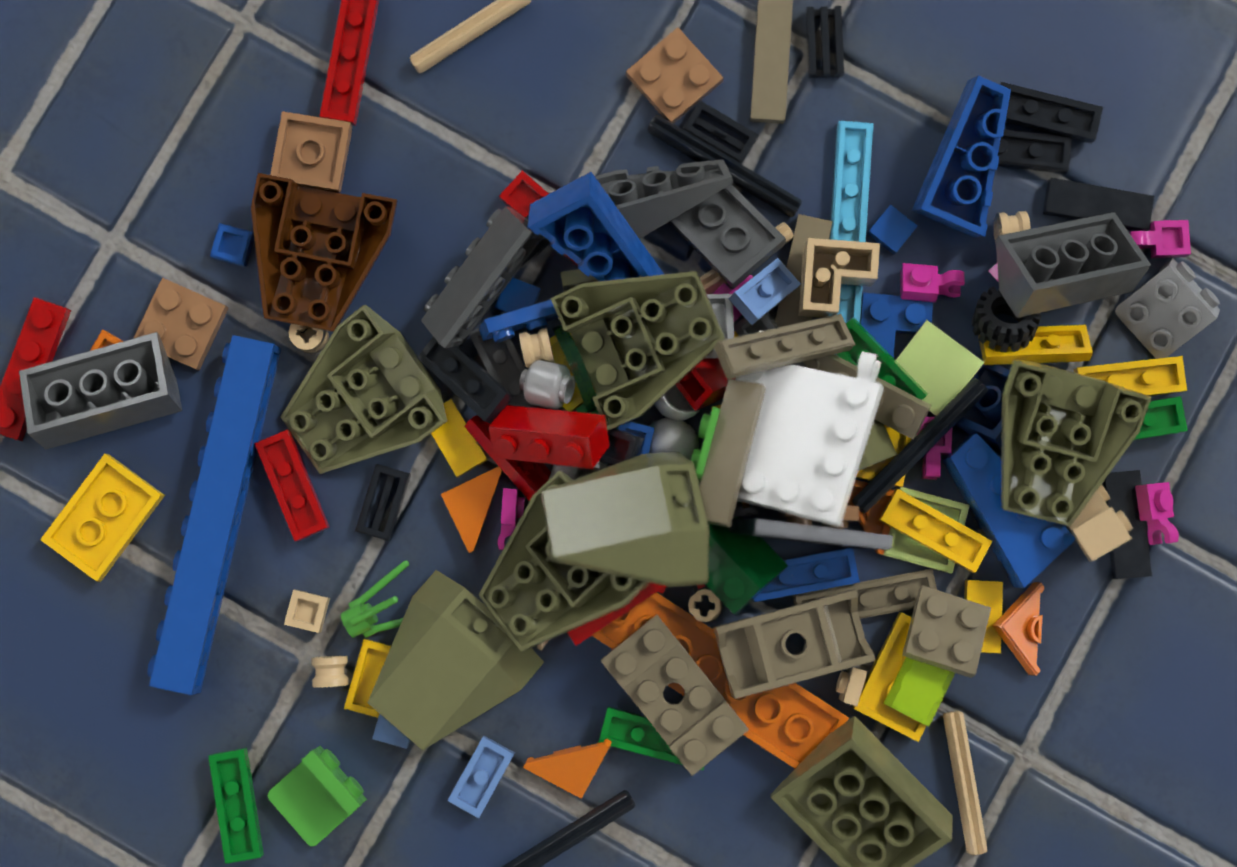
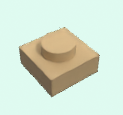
M296 589L293 590L284 625L321 633L330 598Z
M856 667L848 668L847 672L841 671L836 685V692L840 693V701L854 706L858 705L867 671Z

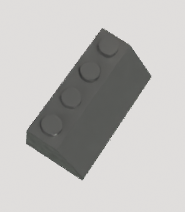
M504 207L502 211L497 209L486 223V226L489 227L487 232L481 239L477 237L472 241L465 252L468 256L461 267L455 266L444 280L447 286L440 295L434 294L423 309L427 313L421 319V322L444 348L462 346L470 336L469 332L477 327L544 237L541 234L536 235L528 228V220L513 208Z
M1115 212L999 235L996 239L999 291L1016 318L1133 292L1151 266Z
M157 332L19 371L28 435L45 450L182 411L177 379L160 335Z

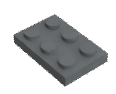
M732 184L668 222L733 289L786 244V238Z

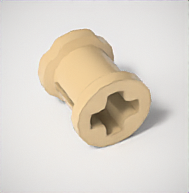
M706 589L698 590L690 597L688 603L689 612L698 621L711 622L721 614L722 602L712 591ZM703 596H709V601L715 603V609L709 610L707 616H702V610L696 609V603L702 602Z

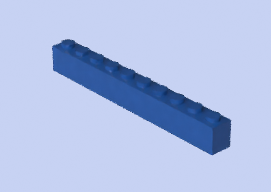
M232 335L231 343H226L224 347L222 362L225 364L223 376L217 379L214 388V397L217 398L214 412L211 411L206 421V432H209L206 446H202L200 449L197 463L201 469L198 481L195 480L192 483L189 500L193 501L190 515L185 516L181 527V535L184 536L182 549L176 552L173 560V571H176L174 583L167 588L164 605L168 606L165 620L160 621L156 632V641L160 642L157 654L152 656L148 665L147 674L151 677L149 684L151 687L188 695L201 693L257 455L254 443L259 442L280 357L281 348L273 343Z

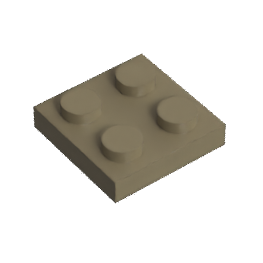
M922 585L918 590L902 656L969 678L974 677L979 663L991 607Z

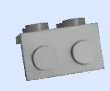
M1174 258L1164 264L1154 277L1121 302L1115 310L1120 320L1156 359L1167 358L1215 321L1220 312V309L1217 307L1220 304L1217 297L1208 288L1202 290L1193 280L1196 278V275L1192 269L1183 261L1178 264Z

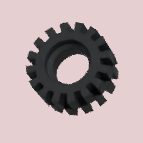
M993 286L988 289L987 293L984 291L980 299H978L971 326H974L973 333L975 336L980 334L979 341L982 344L987 340L990 342L988 348L994 350L995 346L999 345L1001 346L1000 352H1007L1008 347L1011 346L1012 352L1019 351L1020 345L1024 349L1028 346L1029 342H1032L1041 315L1037 313L1016 318L999 289L997 291ZM994 314L1010 315L1018 323L1003 322L997 319Z

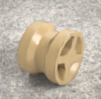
M1018 211L1015 215L1010 216L1005 212L995 215V243L999 235L1030 229L1029 215L1026 211Z
M295 324L290 325L288 332L290 341L305 353H317L328 342L329 334L326 330L308 327V330L304 332L307 327Z
M542 328L538 333L531 335L527 332L519 333L526 368H529L536 360L554 362L547 328Z
M348 656L311 658V665L315 668L316 675L312 679V687L349 685L348 677L344 671V667L348 663Z

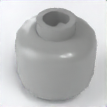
M536 360L530 365L529 369L523 370L520 376L519 387L523 390L524 398L530 405L556 410L561 408L564 403L568 404L571 401L575 390V378L571 376L569 369L563 364Z

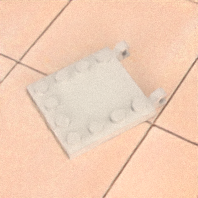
M861 353L857 368V378L792 364L736 377L735 380L763 384L766 388L737 501L840 527L884 390L881 383L875 382L881 366V362L876 361L877 354Z

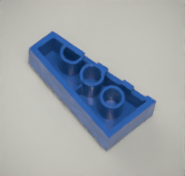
M979 75L967 81L912 211L974 238L986 236L988 208L991 207L992 185L995 170L998 168L1000 157L998 156L1000 140L1004 133L1011 89Z
M592 172L530 204L528 228L536 235L541 234L551 242V247L561 255L565 253L578 264V269L588 277L592 275L600 282L665 275Z
M977 433L967 436L952 450L950 455H947L942 460L962 497L970 505L980 529H983L987 538L992 541V550L998 561H1001L1009 575L1007 577L1014 588H1025L1076 540L1063 524L1006 511L1001 508L1002 459Z

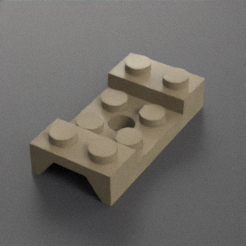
M856 590L840 592L810 602L713 627L731 697L734 699L876 661L874 653L864 636L858 614V595ZM798 633L804 639V648L800 653L793 655L787 651L785 642L789 635Z
M657 614L600 659L692 776L749 730ZM671 683L680 684L684 688V697L676 704L667 702L663 696L665 687Z

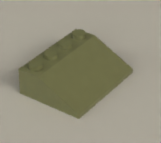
M856 716L830 733L770 796L839 867H913L952 841L953 815Z

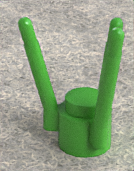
M407 560L390 571L362 596L348 603L350 609L341 613V620L352 638L362 633L365 638H368L375 633L400 627L403 618L374 625V623L378 622L376 614L398 602L396 596L373 607L370 603L365 605L364 603L409 566Z

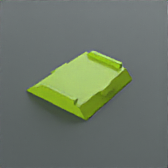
M906 657L884 704L929 727L955 673Z

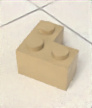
M808 238L803 246L798 316L824 318L837 315L839 312L841 284L871 287L878 279L880 243Z
M1102 484L1073 524L1067 526L1089 562L1132 539L1128 531L1133 529L1132 525L1122 510L1115 513L1112 507H1108L1106 501L1111 498Z

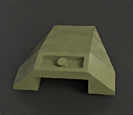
M696 271L582 283L550 298L564 331L571 333L597 394V396L592 397L599 414L605 415L607 431L641 417L714 350V346L718 341L726 339Z
M367 305L361 306L336 327L280 416L319 474L421 442L447 422L443 399L438 385L417 358V355L403 335Z
M1014 360L1002 394L1001 508L1006 511L1071 526L1140 432L1151 397L1097 378L1036 362Z
M680 452L642 454L542 492L541 497L552 561L669 587L707 583L708 523L694 463Z
M561 470L533 495L479 593V597L520 651H526L626 606L650 583L552 561L541 494L545 490L573 480Z
M435 570L413 595L367 703L423 751L519 692L542 666L544 661L532 648L520 651L486 605L466 588Z

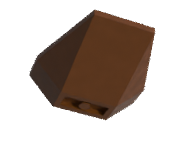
M258 173L251 203V214L264 318L334 332L391 236L398 200L362 193L361 197L300 186L293 179Z

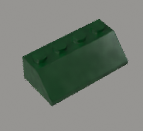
M734 517V518H732V519H743V518H742V517H738V518H737V517ZM708 524V581L706 585L734 615H737L778 577L788 565L761 537L732 534L728 527Z

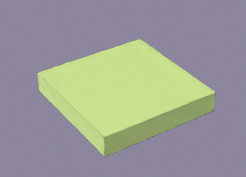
M927 319L896 358V361L928 393L922 401L932 405L929 411L936 416L966 387L984 364L983 360Z
M899 487V490L965 526L970 505ZM890 527L889 535H893L892 548L884 550L883 556L949 574L953 573L954 562Z

